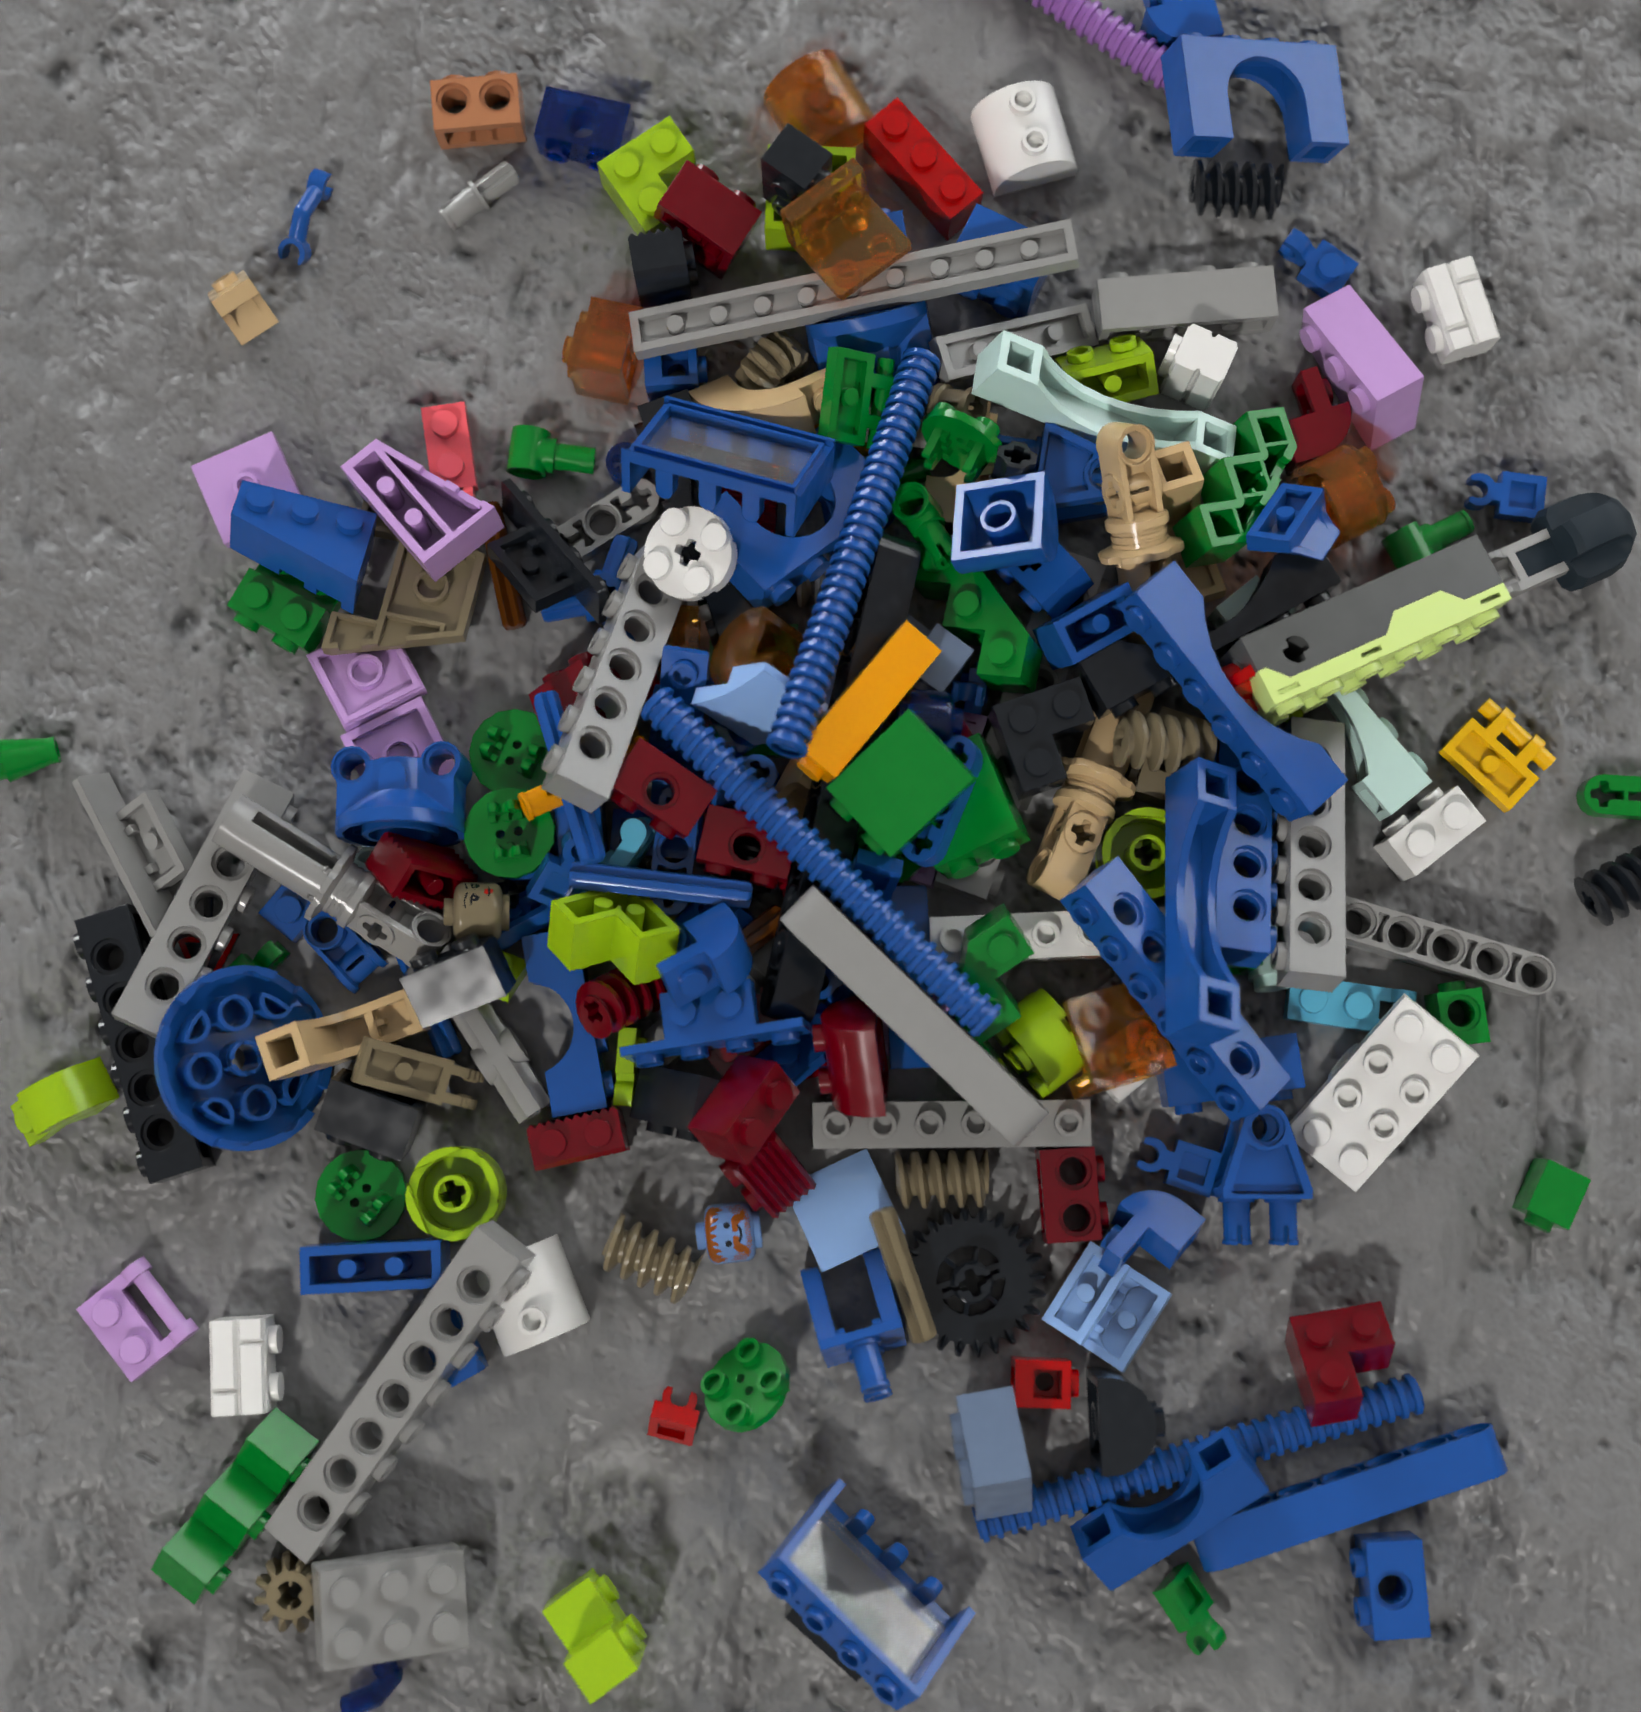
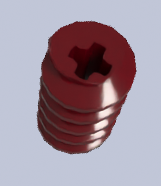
M615 968L580 986L575 1000L576 1010L585 1030L593 1037L603 1039L610 1036L611 1032H618L625 1025L634 1024L638 1019L649 1016L651 1012L661 1010L659 994L668 991L662 978L648 983L633 985L618 968Z

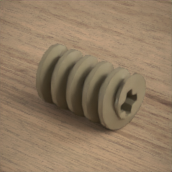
M1137 710L1128 711L1121 718L1116 726L1113 738V762L1116 767L1124 766L1128 755H1130L1131 767L1139 770L1147 757V765L1150 771H1158L1164 760L1165 770L1169 774L1177 771L1180 762L1182 768L1197 757L1214 762L1217 750V737L1213 733L1211 723L1208 720L1200 719L1194 721V719L1189 717L1177 719V717L1169 714L1160 717L1159 714L1154 712L1143 715L1142 712Z
M949 1149L943 1163H941L936 1150L929 1151L925 1163H922L917 1150L910 1152L907 1163L903 1162L899 1150H895L896 1196H899L904 1209H909L913 1196H918L922 1208L927 1209L932 1195H936L941 1208H946L950 1195L955 1196L959 1208L965 1207L968 1195H973L977 1207L983 1208L986 1196L989 1194V1159L987 1149L983 1151L980 1162L977 1161L972 1149L965 1151L962 1162H959L954 1149Z
M621 1213L602 1251L604 1256L603 1270L609 1273L620 1263V1278L622 1280H627L637 1271V1287L642 1289L653 1279L655 1280L654 1295L659 1297L670 1287V1302L674 1305L677 1304L685 1296L704 1253L695 1262L691 1261L692 1246L687 1245L679 1254H675V1238L670 1237L662 1246H659V1231L656 1229L644 1239L641 1237L642 1222L637 1221L627 1231L624 1229L626 1215Z

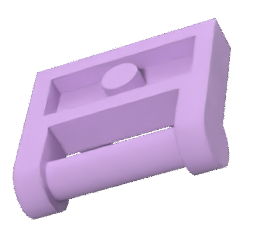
M145 1256L128 1265L121 1274L76 1309L130 1382H134L142 1377L199 1330V1327L192 1318L186 1320L151 1274L152 1266ZM134 1283L171 1331L165 1338H163L127 1290Z

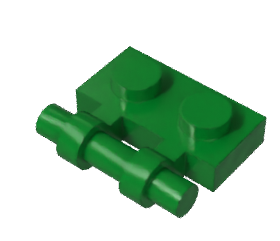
M839 346L828 347L818 435L833 438L835 443L865 446L866 431H869L866 448L869 449L870 445L873 444L872 440L877 432V425L881 420L882 411L885 409V403L889 397L891 386L894 385L895 360L878 358L876 373H874L875 354ZM871 391H873L872 408H871V415H870V414H869V406H870Z

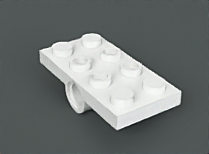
M1404 993L1359 1044L1356 1043L1341 1056L1330 1071L1325 1083L1290 1121L1296 1143L1356 1192L1479 1055L1472 1047Z

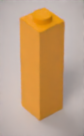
M907 620L900 625L818 721L816 729L811 731L813 737L811 743L807 744L809 748L807 755L798 758L800 760L797 762V766L800 770L816 782L821 778L826 783L835 779L942 650Z

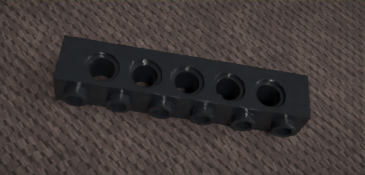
M124 904L74 920L78 932L73 937L74 945L80 958L86 960L90 974L86 978L87 991L92 1001L98 1002L102 1020L98 1022L99 1033L104 1044L110 1046L115 1063L111 1064V1075L116 1087L120 1090L122 1089L127 1107L123 1109V1116L128 1130L136 1135L140 1149L136 1152V1162L143 1177H148L149 1184L164 1183L216 1166L210 1145L198 1140L180 1126L167 1109L161 1095L152 1101L146 1094V1084L150 1078L155 1076L154 1047L156 1038L144 1033L148 1038L149 1047L143 1056L138 1057L134 1052L133 1043L135 1038L143 1032L115 1020L111 1014L151 941L149 933L143 925L135 906ZM120 947L124 954L123 962L119 968L112 970L108 961L109 955L115 948ZM160 979L154 984L152 994L159 1000H168L163 981ZM165 1120L171 1122L174 1127L173 1139L167 1145L162 1143L158 1137L159 1126Z

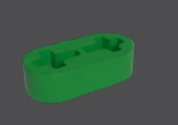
M1609 774L1591 777L1582 782L1578 787L1576 793L1577 804L1581 811L1589 816L1641 820V801L1629 800V795L1641 792V777ZM1599 785H1601L1602 793L1616 794V799L1603 802L1599 806V800L1591 798V791L1598 789Z

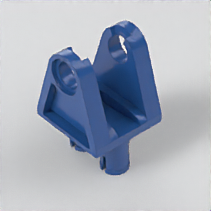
M1045 422L1042 435L1037 436L1036 440L1006 436L999 433L998 438L1002 445H1007L1011 441L1025 443L1031 451L1037 454L1034 473L1045 471L1048 476L1055 499L1058 525L1098 519L1108 515L1105 503L1102 505L1093 504L1104 501L1102 487L1097 485V483L1102 485L1101 470L1098 469L1100 463L1095 443L1054 423Z
M1267 1104L1261 1111L1234 1122L1228 1119L1218 1151L1223 1154L1210 1195L1217 1197L1218 1202H1223L1222 1244L1252 1245L1250 1203L1255 1202V1199H1264V1202H1269V1245H1299L1297 1203H1301V1199H1313V1189L1287 1116L1278 1107ZM1257 1116L1261 1118L1264 1124L1263 1134L1258 1139L1252 1132V1122Z
M879 1247L863 1253L880 1317L871 1319L873 1326L848 1333L845 1332L844 1328L836 1330L818 1266L800 1270L820 1351L827 1368L847 1362L854 1363L865 1403L879 1401L893 1395L881 1355L885 1351L907 1345L903 1325Z

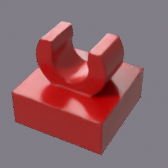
M667 1386L663 1391L662 1400H654L647 1435L692 1446L700 1411L696 1410L697 1394L691 1392L688 1403L681 1407L671 1402L673 1387Z

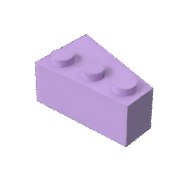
M1350 284L1303 309L1302 329H1300L1302 344L1314 356L1340 402L1349 401L1351 421L1368 450L1371 452L1414 429L1424 375Z
M377 439L373 440L340 466L355 490L434 582L504 528L503 522L493 505L484 500L481 502L462 491L458 485L449 480L445 481L425 470L423 465Z

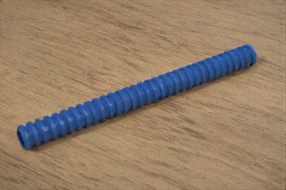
M912 347L907 348L903 352L902 361L897 369L898 373L895 374L893 380L894 385L891 386L889 397L885 403V409H883L881 420L877 425V432L872 440L873 444L870 445L868 451L869 456L866 457L864 462L865 468L861 471L860 480L855 488L856 492L853 493L851 499L852 504L849 505L847 511L848 516L844 519L843 529L840 530L838 536L839 541L835 544V553L832 554L829 562L831 566L827 567L826 578L823 579L821 584L822 591L817 595V604L814 605L812 610L813 616L809 618L807 624L809 629L804 632V642L800 644L799 655L796 656L794 661L795 668L791 669L790 681L785 686L786 694H783L780 700L781 707L777 709L775 715L777 720L772 723L771 730L773 733L767 737V745L775 753L784 757L802 758L807 755L809 749L807 744L811 743L813 737L811 731L816 729L818 723L816 718L820 717L821 705L825 703L827 697L825 692L829 691L830 679L834 677L836 671L834 666L838 665L839 653L842 652L845 645L843 641L847 639L848 628L851 627L853 622L852 615L856 613L857 602L860 601L862 596L861 590L864 589L866 584L865 578L869 575L870 565L873 564L875 558L874 553L877 552L879 546L878 540L883 535V528L888 520L887 516L892 509L891 504L896 497L895 492L898 491L900 479H902L905 471L904 467H906L909 459L908 455L912 451V444L917 436L916 432L921 425L920 420L923 419L925 413L924 408L927 407L937 373L941 367L940 359L927 349Z
M671 687L658 690L643 706L641 717L645 721L651 720V727L655 731L661 729L663 731L662 738L665 741L671 739L673 741V749L676 751L682 750V757L686 761L692 759L694 761L693 768L696 771L702 769L704 771V779L707 781L713 780L715 782L713 787L717 791L723 789L725 791L724 798L727 801L734 800L736 802L734 805L735 809L738 811L744 810L746 812L745 818L749 822L755 820L757 822L756 829L759 832L765 830L768 841L775 840L778 843L776 848L780 852L786 850L789 853L787 859L790 862L796 860L799 863L797 868L800 872L807 871L810 874L808 879L812 883L817 880L821 884L819 890L822 893L828 891L831 894L829 897L831 902L835 903L838 901L842 905L840 910L843 913L849 911L852 914L851 921L854 924L860 922L863 925L861 928L863 933L867 934L870 932L874 936L872 941L875 944L881 942L885 946L883 952L886 955L891 952L895 956L893 959L895 964L899 965L902 963L906 967L904 972L907 975L913 973L917 977L915 983L918 986L923 983L927 987L925 991L927 995L931 996L934 994L938 998L936 1003L939 1006L945 1004L949 1008L947 1014L950 1017L955 1014L960 1019L958 1025L961 1027L966 1025L971 1030L968 1034L972 1038L976 1035L979 1036L999 1016L1002 1007L998 1003L993 1006L989 1002L991 996L988 993L982 995L978 991L980 985L977 983L972 985L967 980L969 975L966 972L961 975L956 970L959 965L956 962L950 964L946 960L948 955L944 951L938 953L935 950L937 944L934 941L928 943L924 939L926 933L924 931L918 933L914 929L916 924L912 920L907 923L903 919L905 913L902 910L896 912L892 908L894 903L891 900L886 902L882 898L884 893L880 889L875 892L871 888L873 882L870 879L864 881L861 878L862 872L859 869L853 871L850 868L852 862L849 859L843 861L840 858L841 851L837 848L832 850L829 847L831 842L827 838L821 840L818 837L820 831L817 828L811 830L808 827L810 822L806 818L800 819L798 817L799 811L796 808L789 809L787 807L789 802L785 797L779 799L777 797L778 791L774 787L767 788V780L764 777L758 779L755 768L751 767L748 769L745 766L747 762L743 757L737 759L735 757L736 750L733 747L726 748L724 746L726 741L722 737L716 738L714 736L715 730L712 727L705 728L704 719L702 717L695 718L693 716L695 711L691 707L685 708L683 706L684 700L681 697L674 698V691Z
M1409 1373L1401 1376L1400 1381L1393 1377L1388 1379V1384L1386 1385L1379 1381L1374 1383V1388L1372 1389L1367 1385L1362 1386L1363 1399L1358 1417L1355 1420L1311 1427L1306 1410L1295 1406L1291 1408V1413L1288 1414L1285 1410H1281L1278 1412V1417L1273 1418L1271 1414H1267L1264 1416V1421L1261 1422L1254 1418L1250 1420V1425L1245 1426L1243 1422L1236 1424V1429L1234 1430L1229 1426L1227 1427L1253 1457L1255 1462H1257L1256 1458L1261 1457L1264 1461L1269 1460L1272 1453H1275L1278 1457L1282 1456L1285 1449L1296 1452L1299 1445L1309 1448L1312 1446V1441L1323 1444L1326 1442V1437L1329 1436L1333 1440L1339 1439L1340 1433L1343 1432L1347 1436L1353 1435L1356 1428L1360 1432L1366 1431L1370 1424L1377 1428L1382 1426L1383 1420L1388 1424L1394 1423L1397 1416L1404 1420L1410 1417V1412H1413L1416 1416L1423 1414L1425 1404L1417 1381ZM1215 1430L1210 1431L1209 1437L1217 1432ZM1200 1434L1195 1436V1441L1190 1442L1187 1438L1181 1440L1180 1446L1169 1443L1167 1449L1163 1451L1160 1447H1156L1153 1449V1453L1138 1468L1124 1475L1102 1477L1097 1470L1092 1471L1088 1467L1084 1469V1474L1078 1475L1076 1471L1071 1472V1478L1065 1480L1061 1475L1056 1477L1057 1482L1051 1484L1048 1479L1042 1482L1043 1486L1036 1488L1035 1484H1032V1511L976 1521L973 1505L971 1508L980 1539H983L984 1543H989L991 1541L990 1537L997 1535L998 1539H1002L1005 1537V1532L1011 1531L1012 1535H1016L1019 1533L1018 1529L1022 1527L1029 1531L1033 1529L1032 1524L1039 1523L1043 1527L1047 1525L1046 1520L1052 1518L1056 1523L1061 1521L1060 1516L1067 1514L1070 1519L1075 1516L1074 1512L1081 1510L1082 1514H1086L1089 1512L1088 1508L1095 1506L1097 1509L1108 1501L1117 1504V1499L1122 1498L1124 1502L1131 1500L1130 1495L1133 1494L1140 1498L1145 1496L1144 1491L1147 1490L1154 1494L1159 1492V1487L1161 1486L1171 1489L1173 1483L1177 1481L1181 1485L1186 1478L1189 1468L1187 1451L1207 1438Z

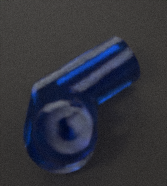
M397 1660L373 1664L372 1671L377 1679L368 1686L343 1695L340 1699L341 1711L367 1712L380 1707L401 1683L403 1667H398Z

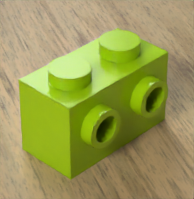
M1130 334L1116 336L1110 339L1107 345L1095 348L1091 346H1077L1069 349L1066 355L1054 358L1055 363L1065 373L1084 386L1105 396L1129 402L1159 394L1154 353L1140 336L1135 337Z

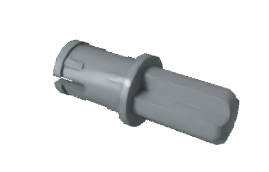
M503 161L476 182L472 183L470 180L466 182L468 187L442 206H439L437 210L453 232H455L485 209L488 212L490 210L489 204L518 184L519 176L508 161Z

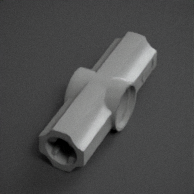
M491 1002L452 1017L472 1049L470 1051L471 1057L479 1071L490 1085H495L504 1103L519 1124L535 1117L550 1106L549 1094L530 1066L529 1061L531 1059L525 1047L509 1026L506 1028Z

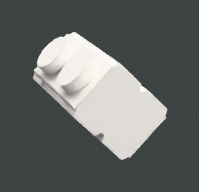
M1464 257L1451 261L1448 264L1444 263L1427 268L1421 272L1413 284L1411 301L1417 313L1423 312L1428 327L1425 329V342L1432 354L1437 353L1440 364H1448L1461 360L1464 357L1468 358L1489 351L1501 337L1473 257Z
M1196 324L1188 326L1183 337L1175 334L1157 372V375L1164 377L1160 387L1161 394L1177 401L1183 398L1185 399V404L1200 411L1208 409L1238 349L1237 342L1219 334L1213 337L1212 331Z
M275 1314L221 1317L209 1321L211 1416L255 1415L271 1412L277 1407V1401H281L284 1396V1376L282 1372H276V1353H281L283 1348V1331L281 1325H275Z

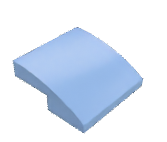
M767 662L734 666L727 684L696 688L691 705L751 744H765L768 735L773 733L771 726L773 721L777 720L775 715L777 709L781 707L780 700L782 695L786 694L785 686L790 681V678ZM824 703L821 705L820 717L826 713L828 704Z
M863 1149L809 1174L816 1183L815 1189H809L808 1195H802L800 1201H794L793 1209L821 1272H825L878 1247L869 1215L879 1208L893 1206L868 1150ZM901 1224L903 1233L906 1234V1232H905V1230H904V1228H903V1226H902V1224Z
M1090 1241L1045 1312L1042 1320L1124 1373L1172 1294L1126 1263L1112 1278L1098 1266L1105 1250Z

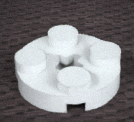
M687 506L667 509L662 513L660 520L654 524L647 537L644 548L645 559L643 562L645 573L652 578L655 585L661 591L683 601L703 599L701 597L708 596L713 591L718 592L729 582L737 564L738 552L736 543L732 540V534L728 530L730 528L719 516L700 507ZM691 542H696L695 549L701 553L698 561L690 560L688 565L684 566V557L681 556L682 549L688 547Z

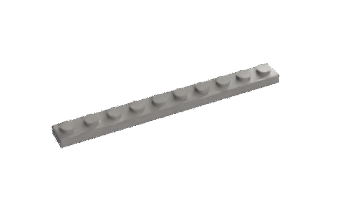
M1071 219L1056 221L629 312L634 353L638 360L1077 269L1079 268V258Z

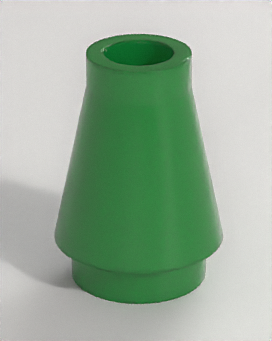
M54 736L33 739H0V781L8 779L12 783L51 764L61 762L60 750Z

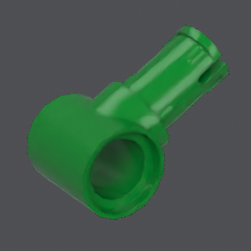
M516 425L512 427L506 469L508 474L530 480L544 479L546 473H554V470L594 474L596 461L595 447L558 443L557 438H551L550 431L538 426Z
M907 482L900 485L898 491L895 492V500L891 504L892 512L909 530L913 538L918 542H922L937 569L944 570L949 568L951 565L945 557V553L951 557L952 538L945 529L946 522L941 506L922 484ZM923 504L922 508L917 513L911 515L912 511L917 506Z
M1460 510L1432 525L1425 523L1419 526L1417 521L1412 522L1384 538L1381 543L1395 568L1399 569L1436 553L1468 536L1474 531V525L1468 513Z

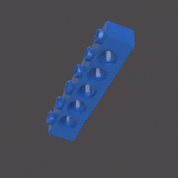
M1217 738L1214 762L1235 768L1236 782L1244 784L1250 790V793H1247L1237 786V812L1227 835L1217 879L1215 906L1217 934L1222 955L1227 965L1257 968L1269 954L1274 952L1277 942L1276 927L1271 926V911L1274 909L1277 901L1276 883H1271V868L1274 867L1278 854V844L1272 840V826L1276 822L1278 813L1271 806L1269 796L1257 781L1250 778L1243 771L1240 760L1230 747ZM1235 823L1246 827L1250 835L1240 832ZM1234 865L1243 867L1248 872L1250 878L1241 876L1235 870ZM1233 908L1243 910L1247 914L1249 921L1238 918Z
M1119 856L1092 871L1067 893L1060 902L1070 913L1072 920L1081 927L1098 949L1101 957L1123 981L1131 996L1140 1003L1157 1025L1159 1032L1165 1037V916ZM1241 1013L1240 1032L1207 1047L1167 1038L1185 1061L1188 1069L1196 1075L1213 1097L1216 1105L1227 1115L1231 1122L1261 1111L1291 1079Z

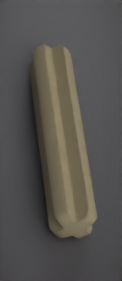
M893 1206L879 1208L869 1215V1219L906 1329L913 1343L926 1342L931 1340L937 1331L901 1224Z

